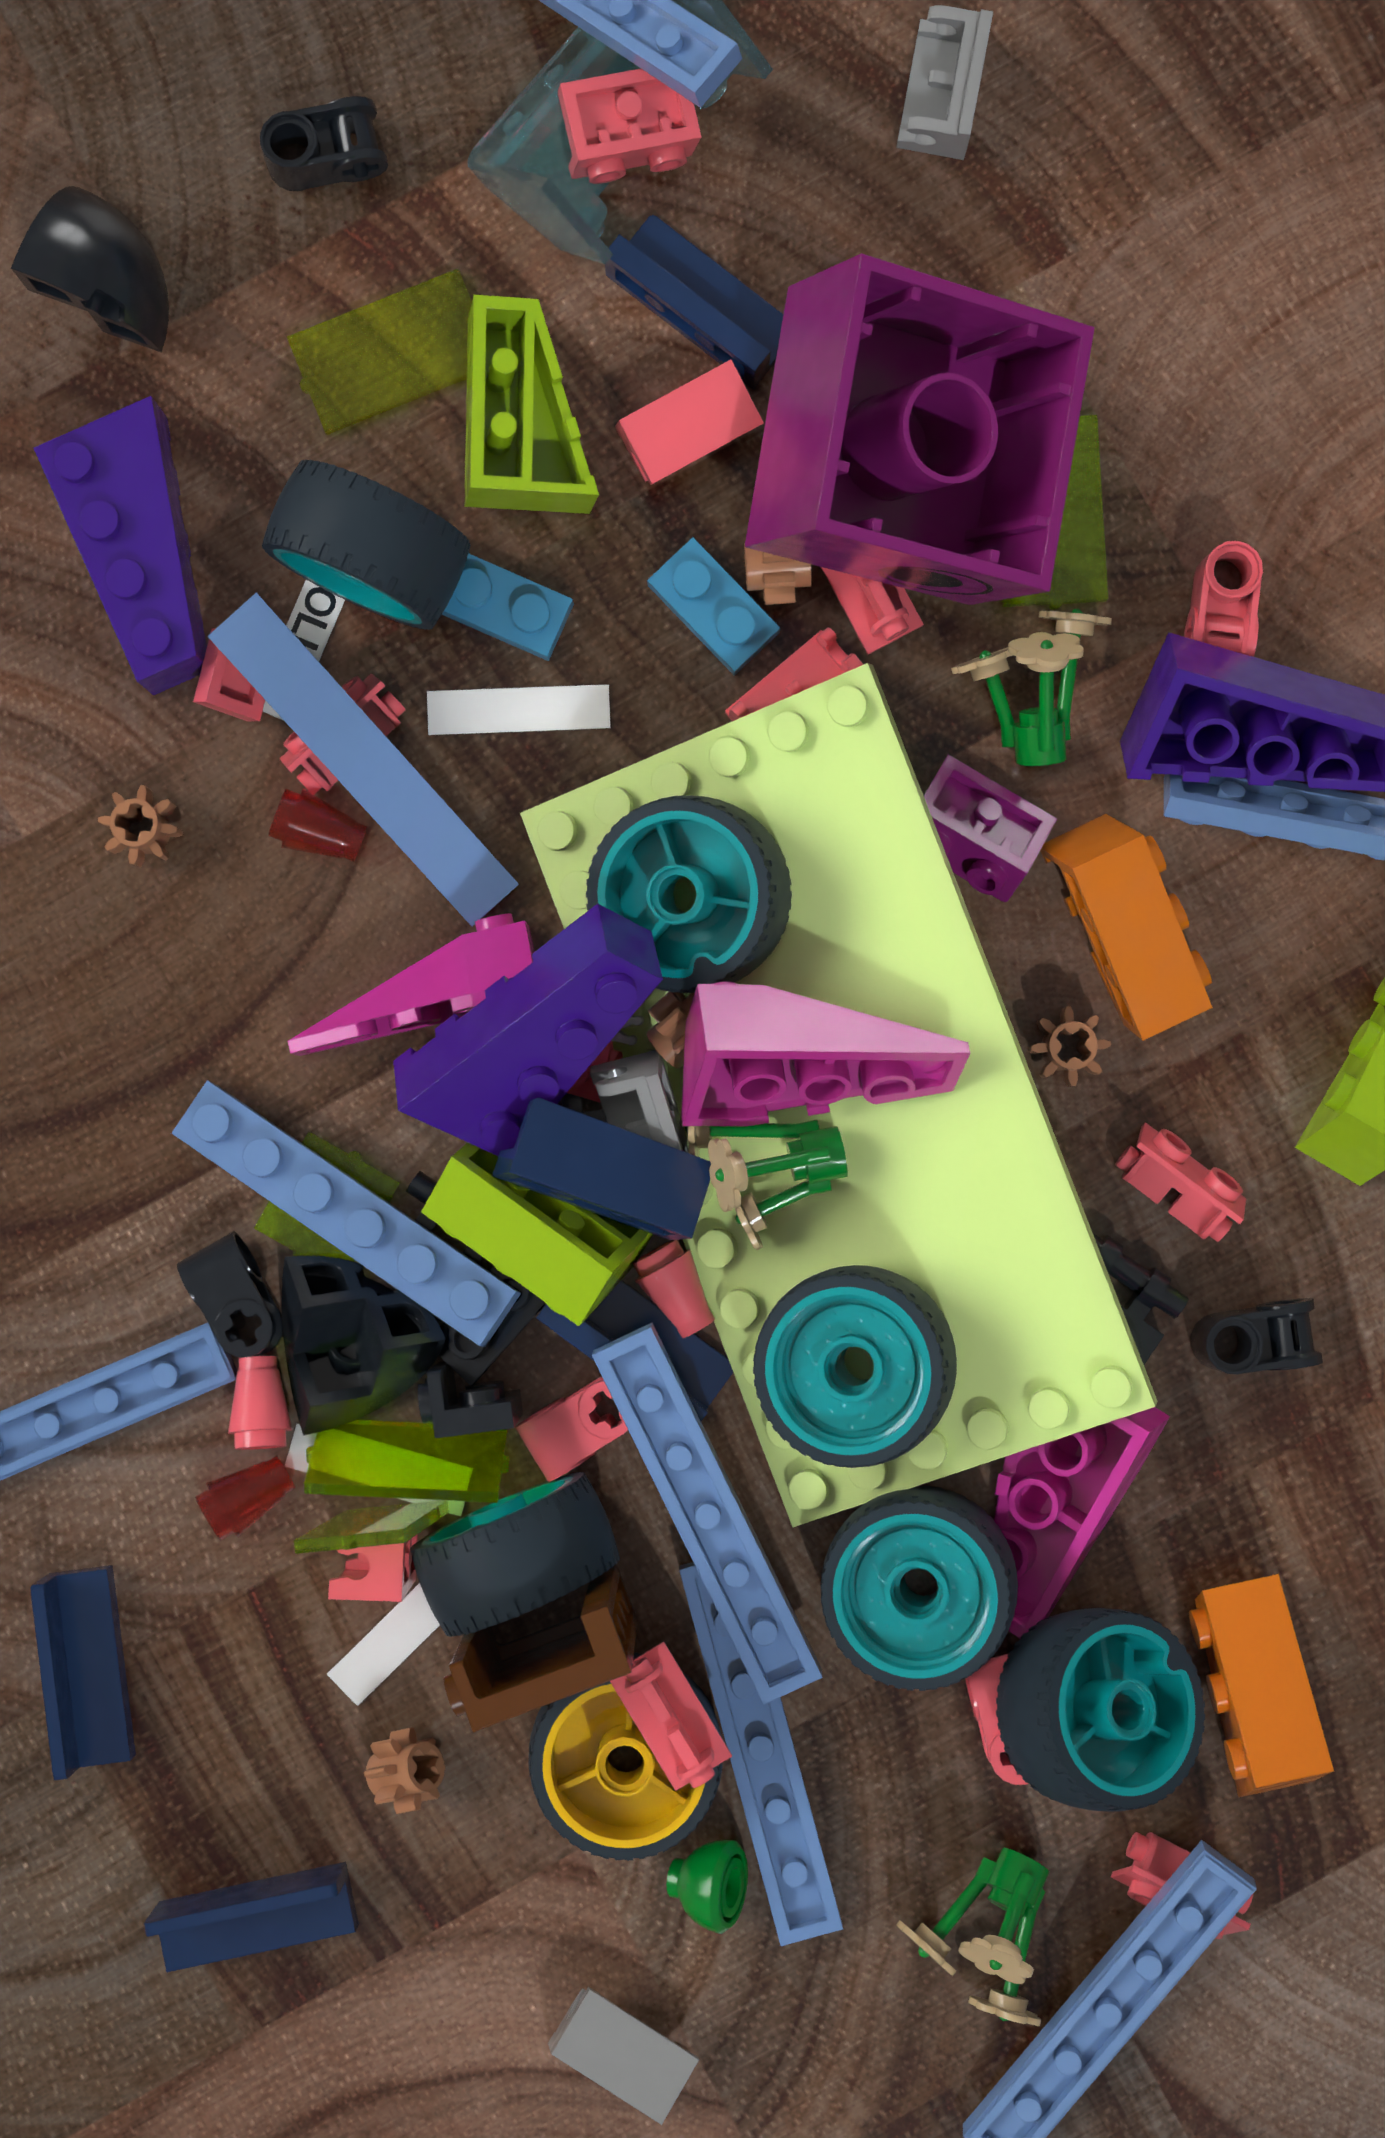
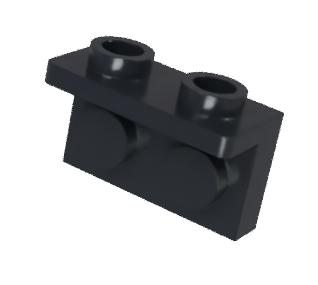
M445 1361L438 1362L427 1371L425 1383L418 1384V1403L423 1424L433 1422L435 1438L511 1429L516 1426L523 1415L520 1389L505 1391L502 1380L475 1383L473 1386L466 1385V1390L459 1392L460 1397H457L454 1370Z

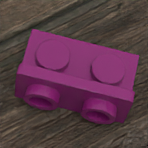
M947 755L924 794L926 804L953 873L968 881L975 890L986 895H992L1002 902H1007L1029 872L1057 818L950 755Z

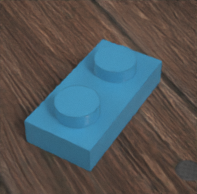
M693 537L647 580L648 587L734 676L780 633V627Z
M468 553L460 580L442 615L549 661L574 602L570 597Z

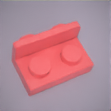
M643 69L560 83L557 91L572 153V158L568 165L571 179L588 177L590 183L602 184L622 178L626 175V169L649 165L652 172L673 170L687 163L686 157L693 154L702 138L694 103Z

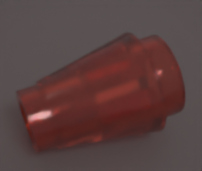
M286 788L278 805L268 836L283 841L281 848L340 859L343 857L355 862L368 826L357 823L355 819L304 788L301 794Z
M276 1455L268 1461H262L207 1482L208 1489L195 1498L209 1525L219 1540L222 1541L234 1533L239 1538L286 1497L287 1493L296 1489V1485L282 1461Z

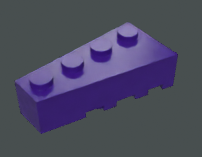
M149 396L36 446L34 451L133 674L140 685L152 695H156L200 675L207 644L198 593L193 581L190 563L191 551L188 534L184 529L177 471L172 460L168 419L153 397Z
M1168 632L1120 739L1127 779L1151 780L1152 774L1181 775L1183 782L1209 783L1210 777L1247 778L1248 785L1274 786V781L1284 780L1305 781L1309 788L1385 792V695Z
M597 903L532 954L533 962L512 978L508 979L502 976L485 990L486 999L461 1018L453 1014L435 1028L436 1037L417 1052L410 1047L393 1061L398 1111L499 1156L502 1150L514 1148L529 1102L532 1099L541 1098L558 1104L663 980L652 932Z

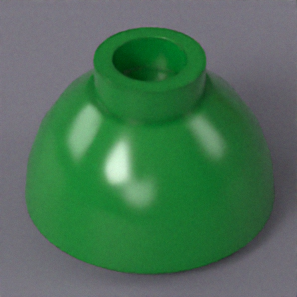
M717 1840L696 1848L686 1859L675 1858L667 1874L666 1887L669 1897L678 1898L684 1911L696 1924L718 1934L725 1933L738 1920L746 1897L748 1863L745 1852L735 1840Z

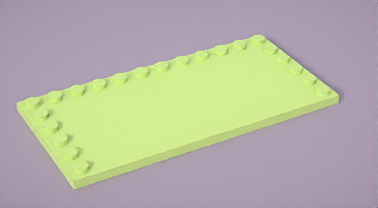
M866 663L520 813L565 929L588 911L586 904H588L586 882L589 878L590 873L588 871L592 864L593 855L597 853L598 850L596 849L604 836L611 831L612 826L623 816L649 802L683 795L710 797L737 806L759 821L781 848L782 854L786 859V866L790 872L792 898L786 929L781 935V939L774 951L752 973L735 983L766 985L962 1040L969 1044V1058L954 1090L951 1092L881 1104H872L863 1095L844 1098L829 1104L830 1112L808 1116L806 1105L769 1111V1123L797 1124L818 1120L820 1129L838 1126L844 1146L848 1176L830 1180L832 1191L809 1195L765 1215L764 1218L768 1228L757 1232L763 1248L758 1250L752 1246L743 1226L736 1222L735 1217L737 1213L735 1208L728 1212H724L721 1209L716 1188L713 1187L710 1180L693 1237L691 1239H683L686 1250H691L709 1309L715 1318V1326L792 1527L865 1504L873 1498L889 1492L910 1489L1156 1406L1158 1401L872 664ZM684 876L675 884L673 894L677 908L685 913L695 903L696 890L692 881ZM655 988L647 997L645 1003L632 1015L634 1017L642 1016L644 1018L642 1025H631L620 1029L628 1036L634 1035L638 1039L634 1045L613 1041V1049L621 1051L623 1058L655 1050L648 1039L647 1031L658 1022L650 1015L648 1010L664 997L668 991ZM690 993L683 994L685 995V997H687ZM663 1059L681 1116L683 1066L675 1068ZM712 1136V1139L720 1140L726 1138L731 1146V1151L739 1152L745 1162L786 1155V1142L797 1140V1138ZM700 1148L699 1157L710 1161L708 1148ZM791 1169L748 1177L747 1189L740 1192V1195L742 1197L752 1192L758 1203L806 1181V1179L794 1181ZM863 1265L897 1273L917 1284L935 1301L938 1308L944 1314L953 1335L957 1357V1374L953 1394L944 1415L932 1432L920 1444L898 1458L883 1464L857 1468L836 1467L810 1459L811 1457L799 1453L773 1429L772 1423L767 1420L764 1411L761 1409L760 1399L757 1398V1391L754 1386L753 1358L758 1336L765 1320L777 1302L789 1290L803 1280L825 1270L842 1266ZM849 1347L844 1358L847 1370L856 1378L870 1379L874 1371L872 1357L863 1348Z

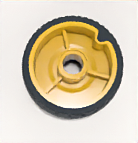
M634 1652V1657H633V1659L637 1658L638 1656H640V1655H642V1654H638L637 1652ZM683 1672L721 1735L718 1720L708 1698L701 1688ZM610 1681L542 1706L535 1719L529 1744L528 1763L531 1784L544 1816L563 1838L566 1837L569 1840V1843L577 1846L582 1851L591 1852V1855L600 1856L605 1859L615 1858V1860L629 1861L639 1858L640 1860L649 1856H655L661 1851L665 1852L679 1844L682 1839H685L695 1830L711 1807L719 1787L723 1763L714 1767V1777L703 1785L693 1788L688 1783L675 1791ZM619 1746H631L640 1752L644 1761L636 1770L622 1772L610 1764L608 1761L609 1753Z

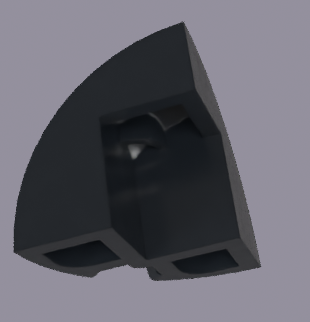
M75 186L59 190L45 203L30 225L11 267L12 271L28 291L88 311L104 333L162 353L169 322V300L163 271L150 244L138 228L121 211L101 197Z
M326 1256L285 1257L282 1276L283 1338L292 1396L303 1436L336 1428L383 1407L414 1385L435 1362L446 1339L430 1311L398 1289L392 1291L384 1285L367 1278L364 1275L363 1265Z

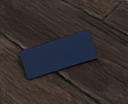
M649 216L630 241L619 234L604 253L605 272L609 279L719 364L732 360L742 381L753 390L776 362L783 314L657 216Z
M535 1098L528 1104L515 1147L500 1151L492 1176L669 1240H680L693 1237L711 1180L709 1173L711 1162L547 1100Z
M623 1280L619 1282L580 1326H577L564 1315L554 1312L547 1304L536 1317L593 1361V1350L653 1323L701 1422L708 1413V1406L733 1374L727 1357L696 1334L682 1338L677 1328L657 1305Z
M113 1565L49 1573L31 1585V1599L53 1778L56 1781L68 1779L80 1767L131 1761L136 1755Z
M346 1862L159 1901L144 1922L147 1937L155 1935L160 1937L166 1972L356 1932L359 1925Z

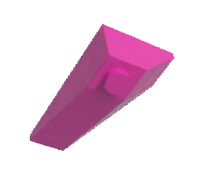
M511 913L495 915L475 921L477 932L459 936L288 1040L290 1054L302 1056L442 1024L453 1014L461 1018L486 999L485 990L502 976L508 979L514 977L533 962L532 954L535 952L529 925L526 921L514 923Z
M728 981L714 984H697L685 1024L681 1108L682 1125L753 1126L769 1123L768 1112L806 1105L808 1116L830 1112L829 1104L844 1098L863 1095L868 1102L881 1104L951 1092L954 1090L969 1058V1044L962 1040L766 985H745Z
M1153 1407L1005 1457L1003 1471L998 1474L995 1494L998 1495L994 1521L1001 1529L1010 1546L1017 1570V1604L1009 1632L1020 1638L1024 1633L1028 1632L1030 1627L1049 1617L1140 1471L1169 1420V1415Z

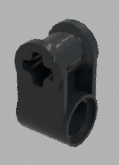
M361 96L344 97L328 104L293 111H282L272 115L264 123L260 132V146L272 180L279 187L288 191H303L339 182L365 181L381 175L387 170L388 161L386 154L378 149L373 126L377 110L373 100ZM352 133L357 137L358 144L356 146H353L351 143L350 135ZM289 144H300L307 148L301 157L294 160H284L277 156L278 152Z
M233 1231L177 1263V1269L186 1290L203 1312L218 1343L226 1352L236 1357L260 1356L271 1352L279 1345L283 1337L282 1313L279 1311L262 1279V1274L254 1256L238 1233ZM243 1314L246 1317H260L262 1325L255 1330V1337L258 1341L254 1338L242 1339L238 1330L246 1325Z
M1313 1298L1272 1301L1255 1305L1256 1307L1212 1313L1199 1320L1191 1333V1348L1199 1362L1211 1369L1227 1374H1243L1263 1370H1291L1323 1363L1322 1353L1315 1351L1309 1317V1312L1315 1309ZM1231 1326L1236 1331L1239 1339L1238 1348L1230 1358L1221 1360L1216 1355L1214 1340L1223 1328Z

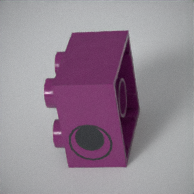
M862 253L788 286L744 547L968 605L1050 592L1095 327Z

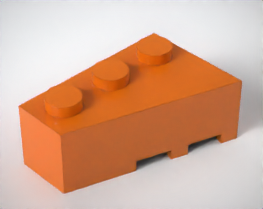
M1104 814L1043 844L1040 851L1046 864L1052 861L1061 869L1071 894L1070 897L1064 899V902L1072 917L1079 915L1094 950L1089 954L1125 1027L1144 1041L1213 1008L1205 989L1206 986L1212 984L1211 975L1199 952L1195 949L1190 951L1182 932V930L1189 928L1188 917L1178 897L1174 893L1167 894L1159 874L1166 870V862L1158 844L1151 835L1145 837L1142 833Z
M1279 1574L1202 1590L1195 1599L1197 1609L1189 1611L1190 1625L1198 1649L1206 1648L1211 1674L1206 1675L1207 1688L1213 1709L1221 1717L1226 1739L1224 1740L1226 1760L1230 1773L1235 1780L1238 1798L1313 1782L1334 1772Z

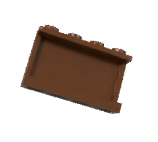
M615 1564L608 1571L589 1582L580 1616L505 1644H499L496 1641L491 1626L464 1634L449 1664L451 1674L443 1678L446 1694L455 1715L459 1717L466 1714L472 1731L476 1732L632 1673L638 1619L618 1565Z

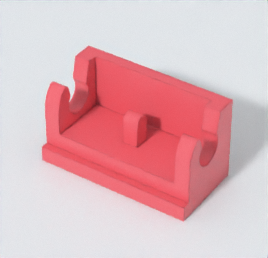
M729 360L620 419L615 428L645 482L649 481L650 485L754 430L764 424L734 363L732 360Z
M832 629L820 630L727 708L725 714L731 721L737 720L864 664L855 654L847 655L836 641L837 635Z
M406 1515L402 1521L373 1520L358 1525L353 1531L355 1535L361 1537L375 1535L379 1539L352 1538L343 1542L338 1547L337 1551L340 1554L348 1556L354 1553L359 1554L356 1558L346 1560L345 1570L339 1577L329 1580L328 1599L402 1602L416 1581V1571L410 1547L418 1542L419 1516Z

